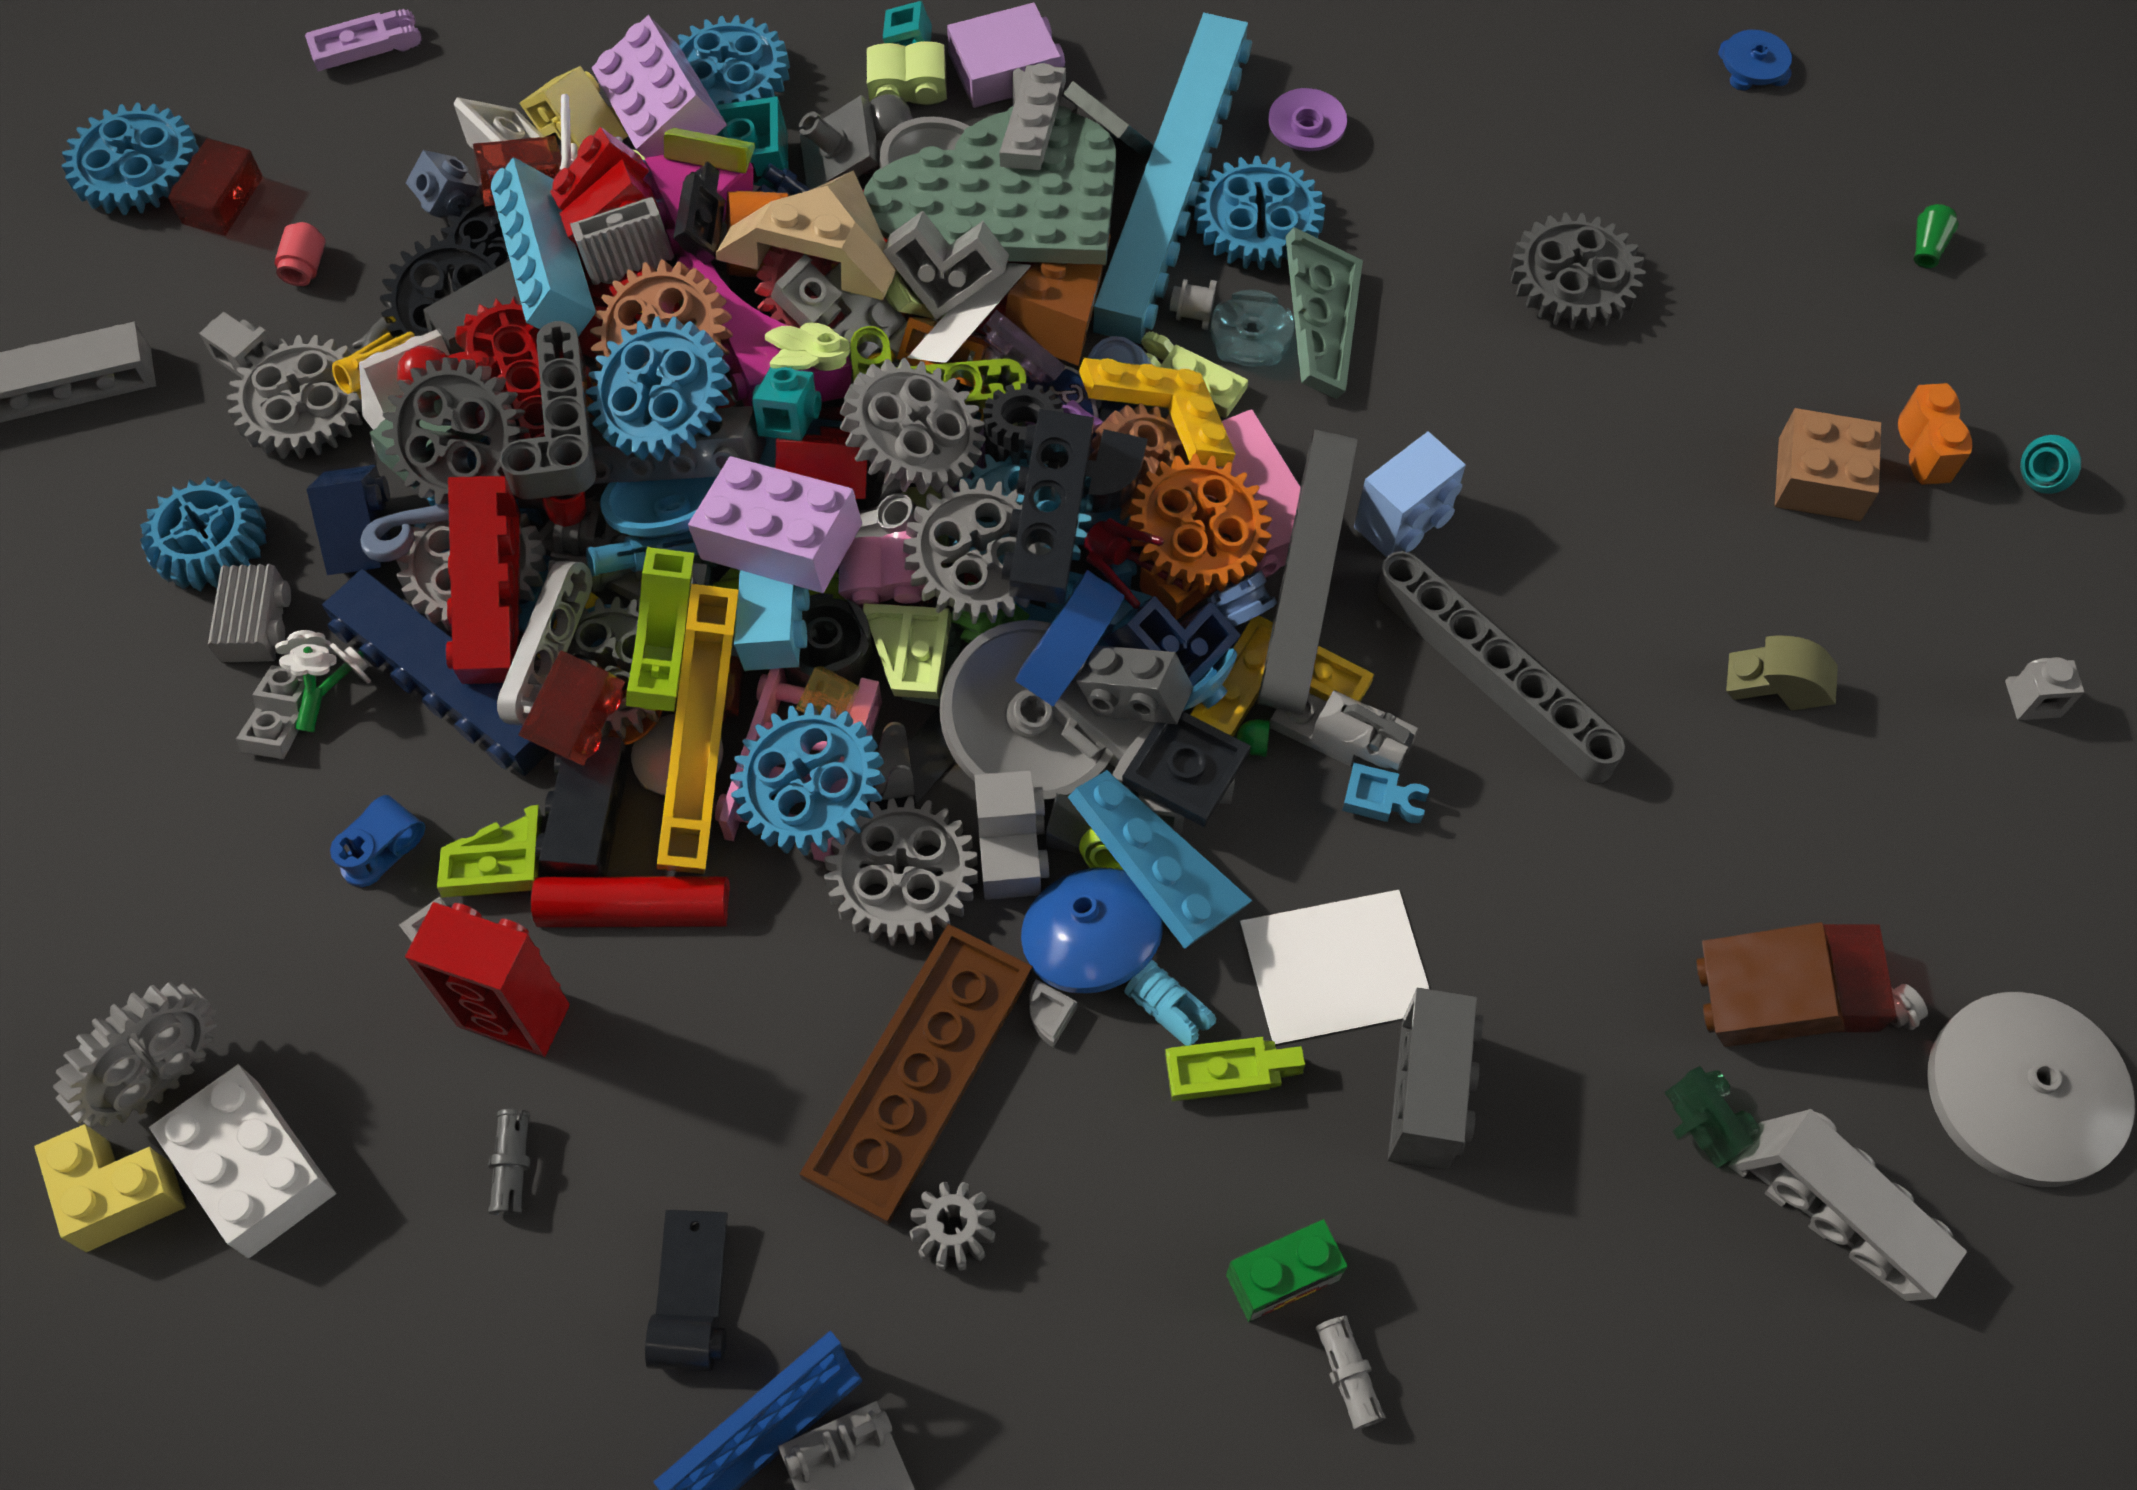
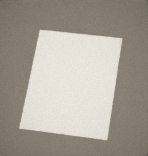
M1399 890L1240 921L1271 1039L1275 1041V1044L1403 1019L1416 988L1429 989Z

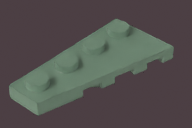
M1293 227L1285 237L1301 383L1337 399L1346 391L1363 260Z

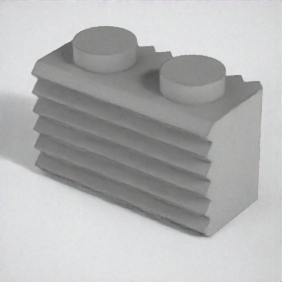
M653 197L570 224L593 285H598L600 282L611 284L614 280L620 281L625 276V273L627 274V270L639 271L645 262L654 269H657L660 260L666 261L674 258Z
M250 564L249 566L240 565L239 567L236 565L230 567L223 565L221 567L208 640L209 648L220 662L276 660L277 652L275 645L285 641V627L282 621L283 607H289L291 589L289 583L283 580L274 565L268 564L264 566L259 564L255 566Z

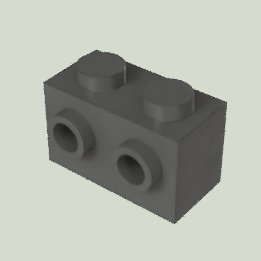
M1096 645L1076 680L1096 716L1168 724L1178 723L1193 691V686L1176 652Z

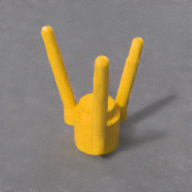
M410 331L393 338L390 332L386 333L352 355L333 362L332 372L339 388L346 394L356 391L361 399L359 362L366 360L374 353L385 352L399 346L414 337L415 334Z

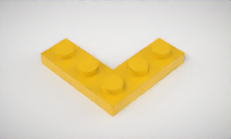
M1109 358L1102 360L1083 359L1079 373L1089 398L1131 404L1143 403V405L1168 408L1189 462L1193 454L1198 455L1201 465H1206L1211 456H1215L1216 466L1224 467L1228 462H1233L1236 453L1201 373L1190 369L1160 368L1152 364L1122 363Z
M1259 615L1251 619L1233 647L1238 655L1231 672L1222 684L1228 690L1227 693L1209 709L1202 703L1196 705L1190 715L1231 736L1235 735L1259 696L1273 622ZM1318 646L1309 693L1328 701L1333 690L1360 702L1371 685L1374 674Z

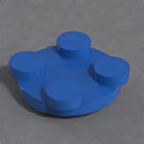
M1744 30L1734 34L1729 40L1723 41L1719 48L1718 54L1723 59L1726 69L1732 74L1730 84L1737 90H1748L1753 84L1784 86L1789 82L1792 74L1789 68L1792 62L1791 51L1782 39L1772 33L1762 30Z

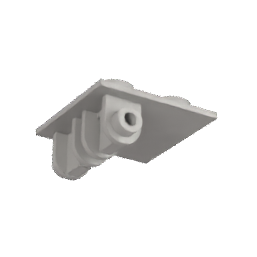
M877 1401L778 1446L795 1490H915L890 1433L892 1426L885 1411L881 1412Z

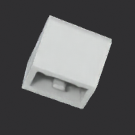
M437 329L422 336H414L399 346L385 352L374 353L366 360L359 362L362 416L373 430L385 420L382 417L383 413L395 412L397 408L389 401L388 396H402L404 394L397 383V366L406 351L417 346H432L443 351L446 355H450L443 337Z

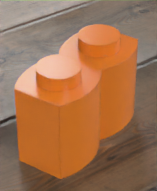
M1948 383L1918 385L1898 419L1900 436L1911 449L1909 453L1911 471L1922 485L1951 483L1972 451L1970 432L1959 419L1961 408L1958 396Z

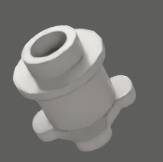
M1187 279L1183 280L1182 287L1174 286L1170 311L1177 312L1176 320L1180 321L1181 317L1203 321L1202 329L1208 330L1217 281L1211 280L1209 288L1190 285Z

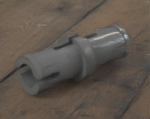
M517 1109L497 1111L495 1154L489 1156L488 1167L493 1169L490 1207H488V1213L497 1216L500 1211H502V1216H518L522 1214L521 1202L524 1171L530 1168V1157L526 1156L528 1120L530 1119V1112L521 1110L519 1115H516Z

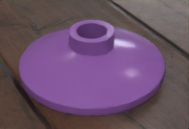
M1300 88L1282 94L1273 102L1269 111L1268 121L1272 133L1283 144L1297 150L1317 151L1328 148L1341 139L1346 130L1347 114L1342 104L1332 95L1317 89Z

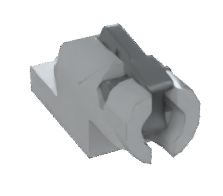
M1333 690L1328 701L1309 693L1303 714L1276 709L1270 720L1271 729L1350 767L1356 756L1379 767L1392 768L1397 771L1402 766L1403 757L1405 754H1408L1419 729L1391 713L1367 706Z

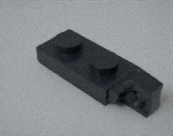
M708 161L697 171H692L683 181L673 237L683 250L694 255L704 265L716 258L726 202L717 193L720 171Z

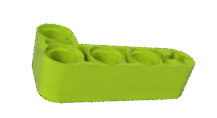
M876 326L861 327L854 332L851 338L849 359L852 363V384L860 372L866 374L871 364L881 369L885 359H889L892 362L888 336ZM864 342H873L880 347L882 353L875 359H866L858 353L857 348ZM1003 358L925 365L926 373L929 374L940 368L941 380L944 382L958 377L967 379L972 384L973 391L969 394L965 404L976 405L979 409L985 408L987 399H993V393L998 389L1004 394L1006 393L1003 385L997 383L1000 375H1006L1007 382H1014L1012 384L1015 390L1021 389L1020 383H1026L1024 368L1013 359ZM910 366L911 369L917 368V366ZM981 375L985 376L984 385L988 384L985 394H981L983 382Z

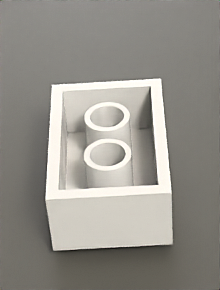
M239 1064L149 1127L226 1243L248 1259L337 1194L260 1084Z

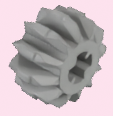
M942 1182L939 1184L940 1198L936 1199L931 1193L925 1191L921 1195V1199L927 1209H912L910 1214L911 1220L919 1224V1226L910 1230V1237L912 1242H924L919 1249V1256L923 1260L931 1258L938 1252L936 1257L938 1269L945 1270L949 1258L955 1257L956 1265L961 1271L967 1268L965 1254L970 1253L978 1261L985 1257V1252L979 1243L989 1244L994 1242L995 1232L986 1226L995 1222L996 1216L994 1210H982L987 1202L986 1195L983 1192L977 1193L968 1199V1183L962 1182L958 1186L957 1193L950 1194L948 1183ZM950 1218H960L961 1226L964 1230L960 1231L956 1228L955 1235L945 1234L943 1222L946 1221L950 1224Z

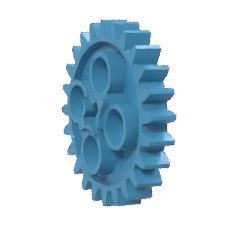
M736 15L731 23H726L725 18L720 16L718 24L712 25L706 19L704 20V28L701 30L693 25L690 26L691 36L678 35L681 50L715 105L775 97L774 91L784 92L783 81L789 80L788 69L790 68L788 54L784 41H779L778 32H769L766 23L756 27L754 18H750L745 24H741L739 15Z
M136 103L132 111H127L124 105L121 104L119 105L118 113L114 115L107 109L103 110L104 119L99 121L93 117L88 118L91 127L89 129L77 127L76 130L80 139H68L67 142L72 150L62 152L66 163L62 164V168L66 173L65 178L72 190L76 192L82 202L87 200L93 209L102 205L108 214L116 206H118L123 215L128 213L131 206H136L137 210L143 213L145 203L151 202L153 206L158 208L160 207V197L165 196L173 200L175 197L171 190L174 187L186 189L187 186L182 178H194L195 173L192 166L200 164L196 156L200 149L189 125L185 124L180 115L174 117L169 108L160 112L156 104H152L146 111L143 110L140 103Z
M1255 156L1253 164L1249 165L1240 157L1238 167L1236 168L1225 162L1223 174L1212 170L1210 181H1202L1201 191L1197 193L1194 210V220L1197 221L1196 231L1197 233L1204 234V245L1215 243V256L1226 251L1228 253L1227 263L1229 264L1237 258L1243 259V268L1246 269L1251 261H1257L1260 270H1264L1266 261H1271L1276 268H1280L1281 259L1285 257L1288 260L1285 236L1293 227L1318 238L1319 233H1322L1325 204L1321 203L1322 192L1314 191V179L1303 181L1304 170L1302 169L1292 174L1290 172V162L1285 163L1281 168L1276 167L1274 157L1268 161L1267 165L1261 163L1259 156ZM1256 187H1260L1262 193L1261 220L1263 221V238L1257 236L1258 207L1255 203Z
M659 316L655 317L651 329H648L641 320L637 321V333L634 335L622 329L621 336L623 342L618 345L615 342L608 341L607 346L612 353L609 357L597 355L595 359L603 368L601 371L589 372L588 375L597 384V386L591 387L585 392L594 401L587 407V411L596 418L592 423L593 426L603 434L602 437L613 447L616 446L624 455L628 456L630 453H634L643 461L649 452L658 461H662L665 449L667 448L676 457H679L681 451L680 444L686 442L693 449L696 448L694 435L699 432L709 437L711 433L705 424L708 420L721 422L722 418L715 411L716 406L729 404V400L720 392L732 387V383L724 375L730 370V366L722 358L724 352L704 329L700 331L691 321L683 325L674 316L668 325ZM648 361V363L643 368H641L642 365ZM689 367V369L681 375L682 371L685 368ZM633 403H635V405H634L630 410H628L629 407H630ZM677 408L676 412L672 416L668 417L669 413L673 409Z
M808 703L805 714L801 716L793 705L789 706L788 719L784 721L775 713L771 714L773 727L768 730L757 724L755 728L760 736L758 741L743 740V744L750 751L749 755H740L734 758L735 762L744 769L742 772L730 775V779L736 786L741 787L731 793V797L736 803L742 805L736 811L737 814L744 821H749L747 828L755 836L762 833L761 839L769 847L778 841V846L784 853H789L795 842L798 850L803 855H808L811 843L813 842L816 843L823 853L827 852L828 839L834 837L838 843L844 845L845 837L843 831L849 828L859 834L861 829L856 819L859 816L873 818L874 815L867 807V802L882 800L879 792L872 787L873 785L885 782V777L881 771L876 770V768L884 764L880 754L873 752L878 747L872 735L866 736L868 731L861 721L853 724L854 720L847 711L842 712L837 717L833 707L828 704L823 709L821 715H819L812 703ZM827 741L823 751L815 755L810 754L815 744ZM841 757H844L843 762H839ZM786 764L784 771L779 776L769 778V774L774 767ZM810 774L811 780L806 783L804 777ZM848 779L844 789L837 793H830V788L836 781ZM776 794L775 799L771 800V797ZM806 802L804 810L799 815L788 817L790 809L795 804Z

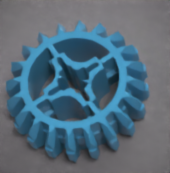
M208 476L201 485L189 479L188 486L185 489L180 490L172 486L173 495L168 498L157 496L159 508L147 509L149 521L140 524L142 534L144 535L140 539L141 546L147 556L146 560L151 567L156 569L159 575L167 580L168 583L174 581L182 589L191 584L193 588L200 592L208 582L211 586L218 587L220 569L223 565L229 567L232 565L238 567L240 565L249 566V559L261 558V550L258 546L267 543L264 530L267 529L266 521L260 513L261 509L257 502L251 499L248 493L240 486L233 487L226 479L216 484ZM201 529H204V531L208 535L207 539H205L200 533Z

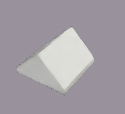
M459 97L456 98L454 107L467 144L496 172L500 168L505 169L513 157L540 172L560 159L562 153L517 109Z

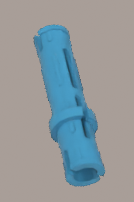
M688 531L679 535L662 538L639 539L638 537L627 536L624 542L594 548L588 547L586 548V561L591 575L598 576L602 573L628 568L632 572L642 571L646 556L644 551L647 550V547L694 553V556L699 555L691 532Z

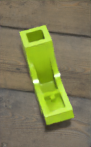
M647 547L642 571L638 624L627 687L626 706L639 707L651 711L664 710L674 712L680 681L694 553Z

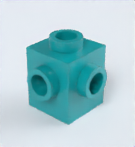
M788 367L769 368L762 383L755 386L752 397L758 436L802 441L813 418L817 419L819 417L822 405L821 393L815 391L813 372L798 371Z

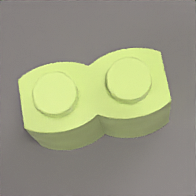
M924 41L916 42L906 47L893 43H883L868 47L867 88L869 102L884 94L897 95L903 98L905 102L909 101L924 105L947 100L944 45L937 42Z

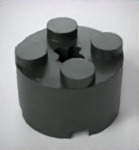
M827 593L810 595L809 610L802 611V620L805 621L807 627V647L800 648L799 667L785 668L786 674L793 685L842 696L847 695L858 688L861 678L869 679L872 675L874 656L868 619L863 610L849 599L846 602L834 598L833 594Z

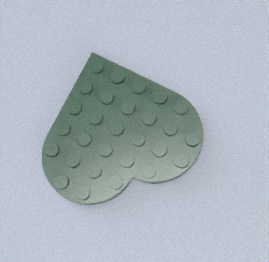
M1012 106L1006 112L989 116L967 127L958 139L954 150H942L934 146L925 147L917 154L898 159L875 171L865 186L863 193L882 236L887 240L891 233L924 211L949 245L984 221L1009 254L1008 261L1106 265L1116 172V148L1114 141L1109 133L1096 122L1072 113L1068 107L1059 106L1041 170L1000 167L999 152L1014 107Z

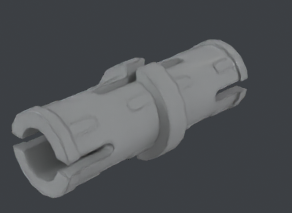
M1345 1315L1317 1325L1316 1331L1325 1348L1332 1372L1329 1374L1333 1385H1338L1348 1409L1353 1429L1358 1430L1386 1419V1416L1376 1397L1368 1374L1372 1371L1369 1361L1363 1360L1353 1337L1348 1317Z

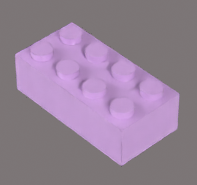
M649 15L640 23L631 26L626 36L612 49L603 52L598 58L597 63L591 67L635 149L645 158L664 155L663 136L666 131L672 128L716 135L727 125L680 46Z

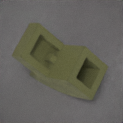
M1767 636L1765 647L1729 653L1726 692L1733 700L1778 694L1791 711L1836 704L1838 665L1825 648L1813 641L1794 636Z

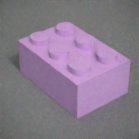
M730 456L690 520L688 527L700 558L703 560L824 593L858 533L862 520L852 488Z

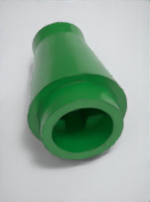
M1935 204L1926 207L1923 213L1917 217L1916 252L1913 259L1915 264L1924 268H1933L1939 264L1941 255L1959 226L1955 210L1946 205Z

